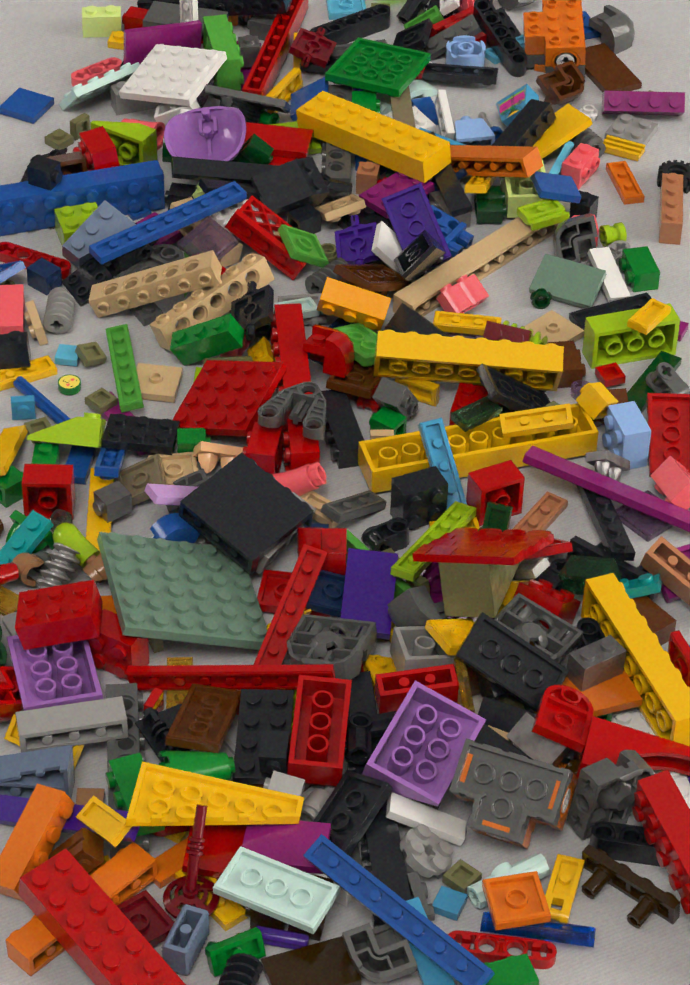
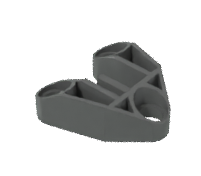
M303 382L282 389L258 409V424L268 428H278L284 425L288 418L293 420V424L296 425L303 421L302 435L309 439L322 440L325 436L326 399L319 386L314 382Z

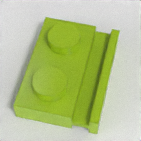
M544 199L517 207L518 217L527 226L530 225L532 231L561 223L570 217V213L566 212L564 206L557 200Z

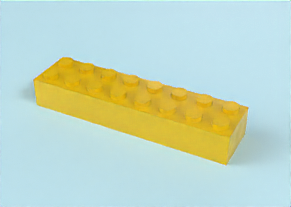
M322 91L296 110L298 128L314 130L313 137L423 183H426L451 163L449 141L328 92Z
M393 330L378 331L373 376L482 385L480 382L481 378L476 369L483 363L534 389L557 391L563 373L564 346H557L553 343L541 345L529 341L517 343L506 339L493 341L482 337L470 339L459 335L446 337L440 334L423 335L417 332L399 333Z
M614 573L586 579L581 617L595 619L599 623L605 637L611 635L627 651L624 670L643 699L642 706L638 707L656 736L690 746V687H687L683 681L680 670L674 667L668 652L663 650L657 635L652 633L647 625L646 618L641 616L634 600L629 598L623 583L618 581Z

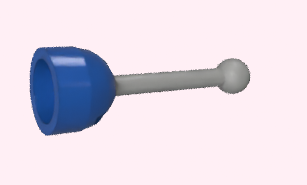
M480 112L478 117L484 119L495 134L496 141L502 134V129L498 126H491L486 118V113Z

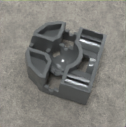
M520 593L494 618L495 621L528 643L530 641L535 642L538 645L534 646L559 664L576 648L583 635V631ZM540 620L545 621L548 624L549 629L544 627Z
M303 614L286 642L290 664H333L336 678L351 680L360 674L362 661L368 659L376 644V622ZM337 628L342 630L344 636H341L340 634L334 632L333 629Z
M635 750L621 751L616 765L608 758H605L582 768L567 816V821L582 840L590 837L592 826L600 821L626 824L629 816L633 814L632 807L635 803L634 793L637 789V782L640 779L654 775L652 768Z

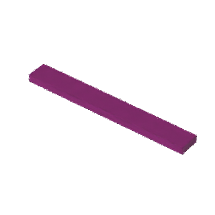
M533 445L524 455L522 462L690 532V511Z

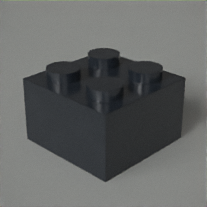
M436 466L392 478L390 515L392 518L401 517L406 519L409 523V530L429 525L430 521H436L447 510L448 483Z

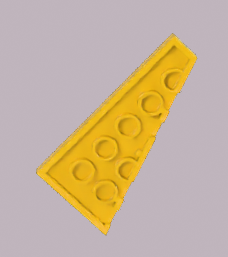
M142 762L125 826H193L197 804L208 806L205 825L299 824L304 797Z

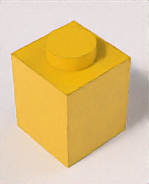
M601 382L584 385L580 389L581 394L576 399L578 404L593 420L602 419L607 416L608 406L618 403V400Z

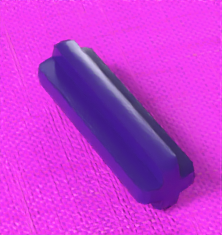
M256 926L262 933L264 944L289 949H297L309 945V935Z

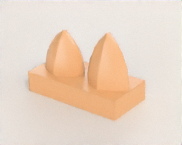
M201 441L194 447L193 457H198L200 466L208 474L215 468L218 461H221V468H223L242 453L243 448Z

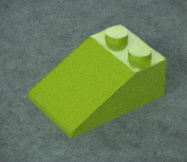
M90 122L91 129L100 126L105 128L116 146L120 166L157 160L156 129L140 123Z
M84 412V417L77 416L27 435V440L101 448L106 420L100 419L101 414Z

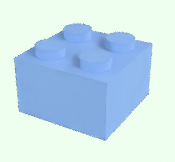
M635 401L609 405L607 416L604 417L605 433L602 434L604 447H607L610 452L629 460L630 469L646 467L651 429Z

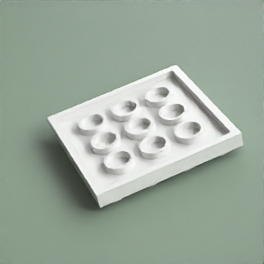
M156 44L120 89V98L191 106L206 87V84L209 83L226 61V52Z

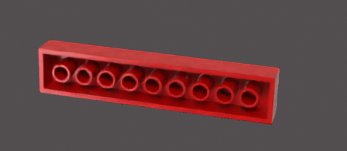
M301 303L274 304L273 321L270 322V326L274 327L270 331V344L273 345L271 349L275 359L273 362H284L287 368L277 386V394L282 389L303 382H311L308 353L303 351V343L306 341ZM289 418L283 425V448H285L283 450V463L288 464L285 466V472L307 464L320 463L319 441L302 435L303 421L296 425Z

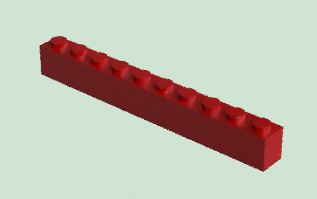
M292 0L287 14L276 15L242 88V92L266 96L272 90L294 41V33L298 32L308 10V0Z

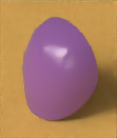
M224 106L197 108L172 117L165 126L164 141L169 153L175 157L232 161L244 145L246 135L245 117L238 108Z

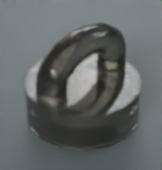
M63 509L55 510L49 519L54 525L51 528L53 532L61 523L73 524L72 515Z

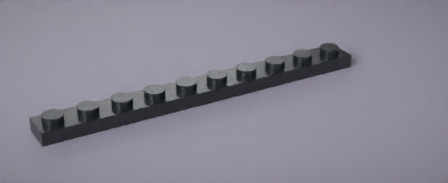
M331 56L325 68L315 66L310 62L308 67H304L305 63L303 66L300 64V69L308 73H326L340 57ZM428 63L422 79L424 81L437 80L446 83L462 82L464 84L496 85L499 68Z

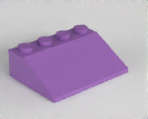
M18 635L7 637L24 711L103 699L88 640L24 650Z
M414 681L366 763L362 775L389 783L393 789L392 792L438 807L453 780L466 738L475 741L486 719L425 685Z

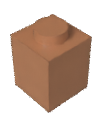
M360 161L356 173V194H361L377 184L378 179H380V164Z

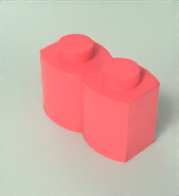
M466 274L456 281L457 284L452 286L449 283L439 290L441 294L436 299L445 312L465 313L484 302L489 295L475 274L469 277Z

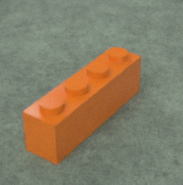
M37 783L0 855V894L23 901L19 896L20 877L48 860L55 843L60 838L67 819L72 815L75 803L65 791Z

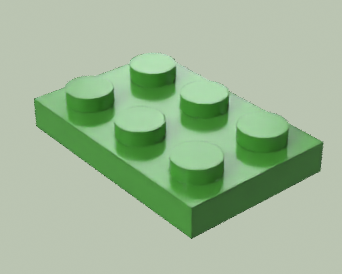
M361 323L333 328L347 334L354 344L355 361L364 367L374 365L377 333Z

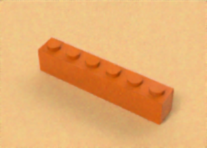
M450 145V164L454 172L457 173L460 169L464 168L468 173L466 176L529 178L543 166L538 147Z
M132 842L127 847L120 849L105 864L99 865L90 876L117 906L135 896L154 881V877L158 875L157 861L138 844ZM36 915L23 927L13 931L6 939L8 957L30 977L65 950Z

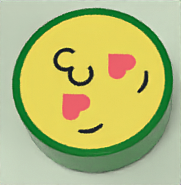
M64 375L58 380V390L64 395H75L81 390V380L76 375Z

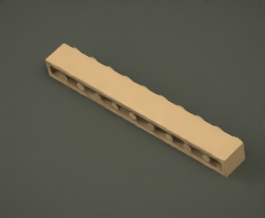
M519 217L515 218L505 226L500 227L492 234L396 292L393 297V312L395 313L400 305L404 303L424 317L441 306L436 299L441 294L439 291L441 288L449 283L452 286L457 284L456 281L466 274L468 277L475 274L479 281L553 235L558 224L532 231L530 225L527 226Z

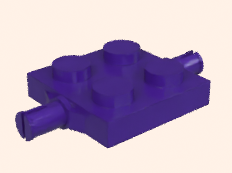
M352 215L350 217L351 226L343 230L334 231L337 258H343L348 264H365L381 260L371 251L377 226L376 222L360 224L359 216L354 215V220Z

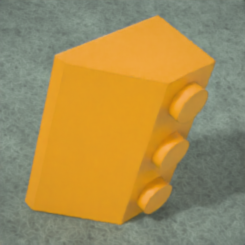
M327 277L316 310L321 311L325 315H333L350 323H361L371 330L376 329L380 331L391 298Z

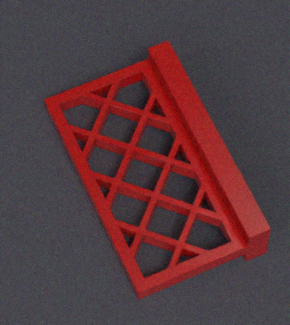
M252 195L240 209L236 210L225 228L261 256H264L266 260L294 281L308 263L290 258L281 236L273 234V231H278L281 224L292 226ZM251 204H252L255 208H257L258 211H253V210H252V207H251ZM255 217L261 218L263 223L257 222ZM268 219L275 222V224H270Z

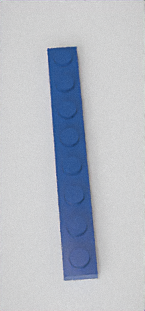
M233 181L89 246V253L102 265L246 200L247 192Z
M321 834L303 855L307 861L400 936L407 939L410 944L461 985H486L494 976L493 970L324 835Z

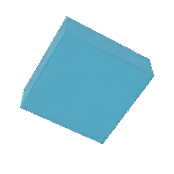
M59 344L55 355V364L78 366L80 358L75 352L77 346Z

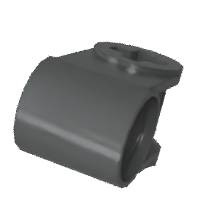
M667 362L659 363L656 370L646 376L647 385L655 393L690 394L689 386Z

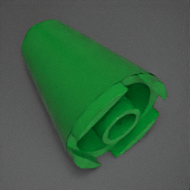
M164 750L158 753V757H164V762L159 763L160 766L224 780H230L231 773H235L233 757H228L226 752Z

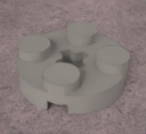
M419 824L402 837L400 841L401 852L405 849L407 854L405 861L415 872L418 871V874L426 878H431L433 875L441 878L452 865V846L431 832L426 825Z

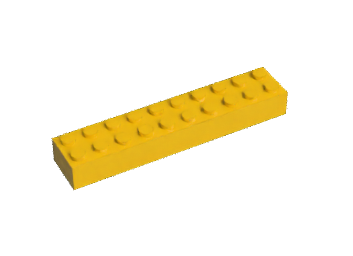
M578 403L570 404L574 428L503 439L500 417L445 426L459 478L467 477L469 472L512 460L517 468L528 466V464L522 461L525 453L532 445L564 459L584 456L587 452L597 451L599 431L591 417ZM419 431L358 442V465L369 490L374 493L391 490V482L394 477L430 468Z

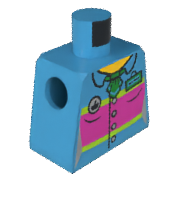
M525 84L498 101L496 106L501 121L508 127L531 99L539 100V95L528 84Z

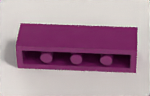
M604 91L602 93V114L624 113L630 115L682 116L685 113V92Z

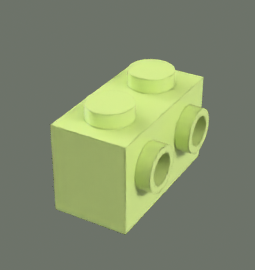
M121 6L82 7L83 38L110 37L112 31H122Z

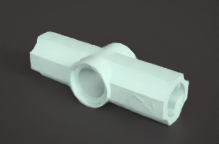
M535 853L513 865L509 862L501 863L492 871L491 876L484 879L537 871L539 879H542L549 875L550 868L545 857L541 853ZM482 880L467 887L470 902L476 909L488 906L482 888Z

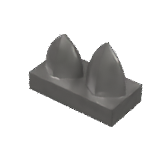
M608 450L586 453V462L594 466L595 472L620 482L622 471L630 470L629 460Z

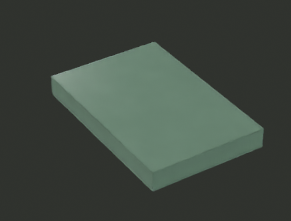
M545 254L529 287V293L537 291L539 288H544L547 292L551 293L553 300L586 309L592 307L607 275L606 270Z

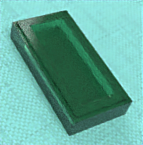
M486 396L452 412L451 420L466 432L502 414V407L493 403Z

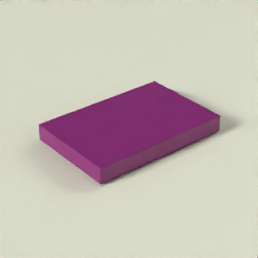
M299 821V824L247 825L242 847L306 873L323 874L307 861L303 855L321 834L330 839L331 823Z

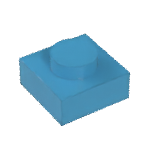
M34 395L11 396L12 420L36 419Z

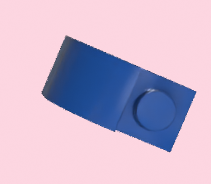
M171 513L161 517L150 528L155 539L163 538L171 541L195 543L200 535L198 531L179 516V513Z

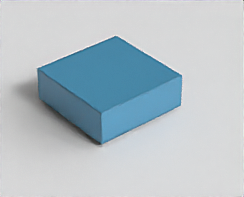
M441 886L432 903L434 913L457 921L467 902L468 894Z

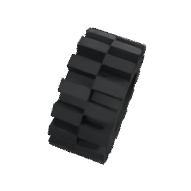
M668 160L667 164L663 162L658 169L657 186L661 189L662 173H676L683 175V192L689 193L690 163L684 164L682 160L680 162Z

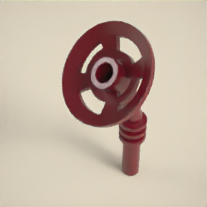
M196 805L192 836L188 839L191 843L187 845L190 849H187L186 852L189 854L187 876L172 881L166 887L163 894L164 907L174 918H177L181 910L178 907L181 904L207 910L209 916L215 912L219 905V895L213 893L214 883L198 876L200 856L203 855L201 849H204L202 843H205L203 833L208 807L206 805ZM175 886H177L176 889H175V891H174V899L171 900V899H170L171 891L173 890V888H174ZM182 889L183 895L179 896V891ZM200 892H203L204 895L200 900ZM208 892H212V899L210 903L206 906L205 903L208 899Z

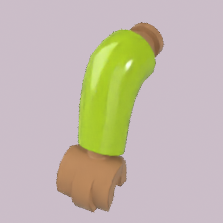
M67 522L59 524L53 532L54 543H61L79 552L80 554H76V557L81 561L78 564L83 568L81 570L92 580H95V582L101 583L103 580L106 581L107 575L100 551L82 535L74 524Z

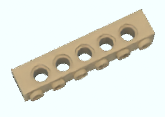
M211 250L94 284L91 287L88 302L96 316L100 318L219 284L222 266L214 251Z
M255 253L244 256L241 262L226 269L225 273L220 277L219 284L195 290L189 298L176 303L173 309L157 316L156 320L149 325L159 346L171 351L172 332L226 314L231 310V302L247 293L248 282H256V289H260L273 281L275 278L266 258Z

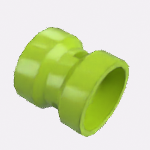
M619 222L613 226L608 224L601 225L599 228L601 244L605 247L615 241H626L627 233L624 224Z

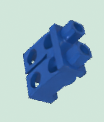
M431 205L452 257L463 252L464 247L468 249L472 245L474 235L466 231L467 224L464 222L460 223L454 217Z

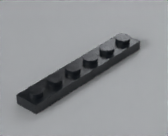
M576 485L609 559L634 561L636 552L611 499Z

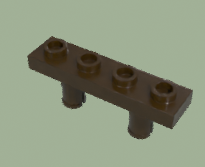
M588 844L582 851V859L585 860L584 869L592 873L591 877L582 885V892L588 898L594 899L607 883L638 902L627 915L628 922L636 928H640L653 912L671 924H674L680 917V901L672 893L659 889L651 880L640 877L632 872L627 865L613 860L601 849H596Z

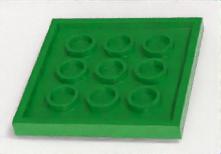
M358 37L325 73V81L351 86L355 89L369 90L372 93L387 94L390 97H399L431 61V53Z

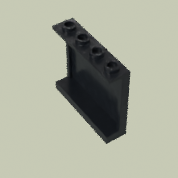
M240 453L180 501L179 516L251 575L257 570L258 561L303 523L308 527L311 525L314 510L311 509L308 503L296 497L289 488L284 487L275 480L272 474L260 468L253 459Z

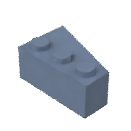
M104 200L62 245V256L77 268H80L93 258L89 253L90 245L136 224Z
M72 745L0 756V795L30 798L38 783L65 791L72 798L75 783Z

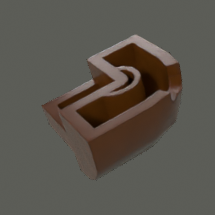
M569 61L556 65L555 70L537 76L536 83L546 95L544 102H549L551 105H562L574 101L581 95L584 90L585 79L575 63Z

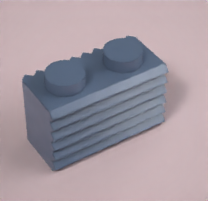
M185 904L177 916L161 947L162 958L174 972L184 975L190 974L194 961H196V957L201 952V948H203V944H205V940H207L209 935V913L207 910Z

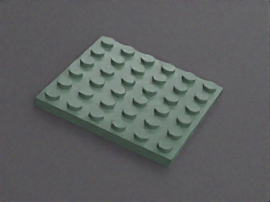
M99 532L97 542L122 635L260 650L268 630L266 629L267 626L250 576L216 546L189 543L187 541H171L163 538H146L139 535H122L115 532Z

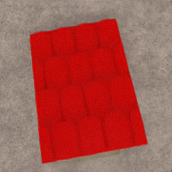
M456 528L451 533H445L442 537L431 541L429 544H423L412 553L413 561L439 563L445 616L478 617L483 612L489 617L495 618L520 562L554 542V534L546 530L526 532L520 529H509L502 532L501 529L494 528L481 529L479 531L476 528Z

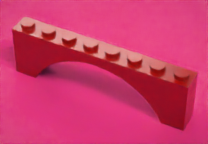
M593 716L576 774L578 778L582 768L605 758H608L616 765L619 754L623 750H635L652 770H669L690 776V746Z

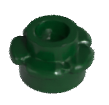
M539 288L531 293V303L537 309H545L549 306L552 295L546 289Z

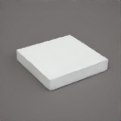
M381 221L376 226L371 251L391 269L400 273L394 259L402 252V248L395 232Z

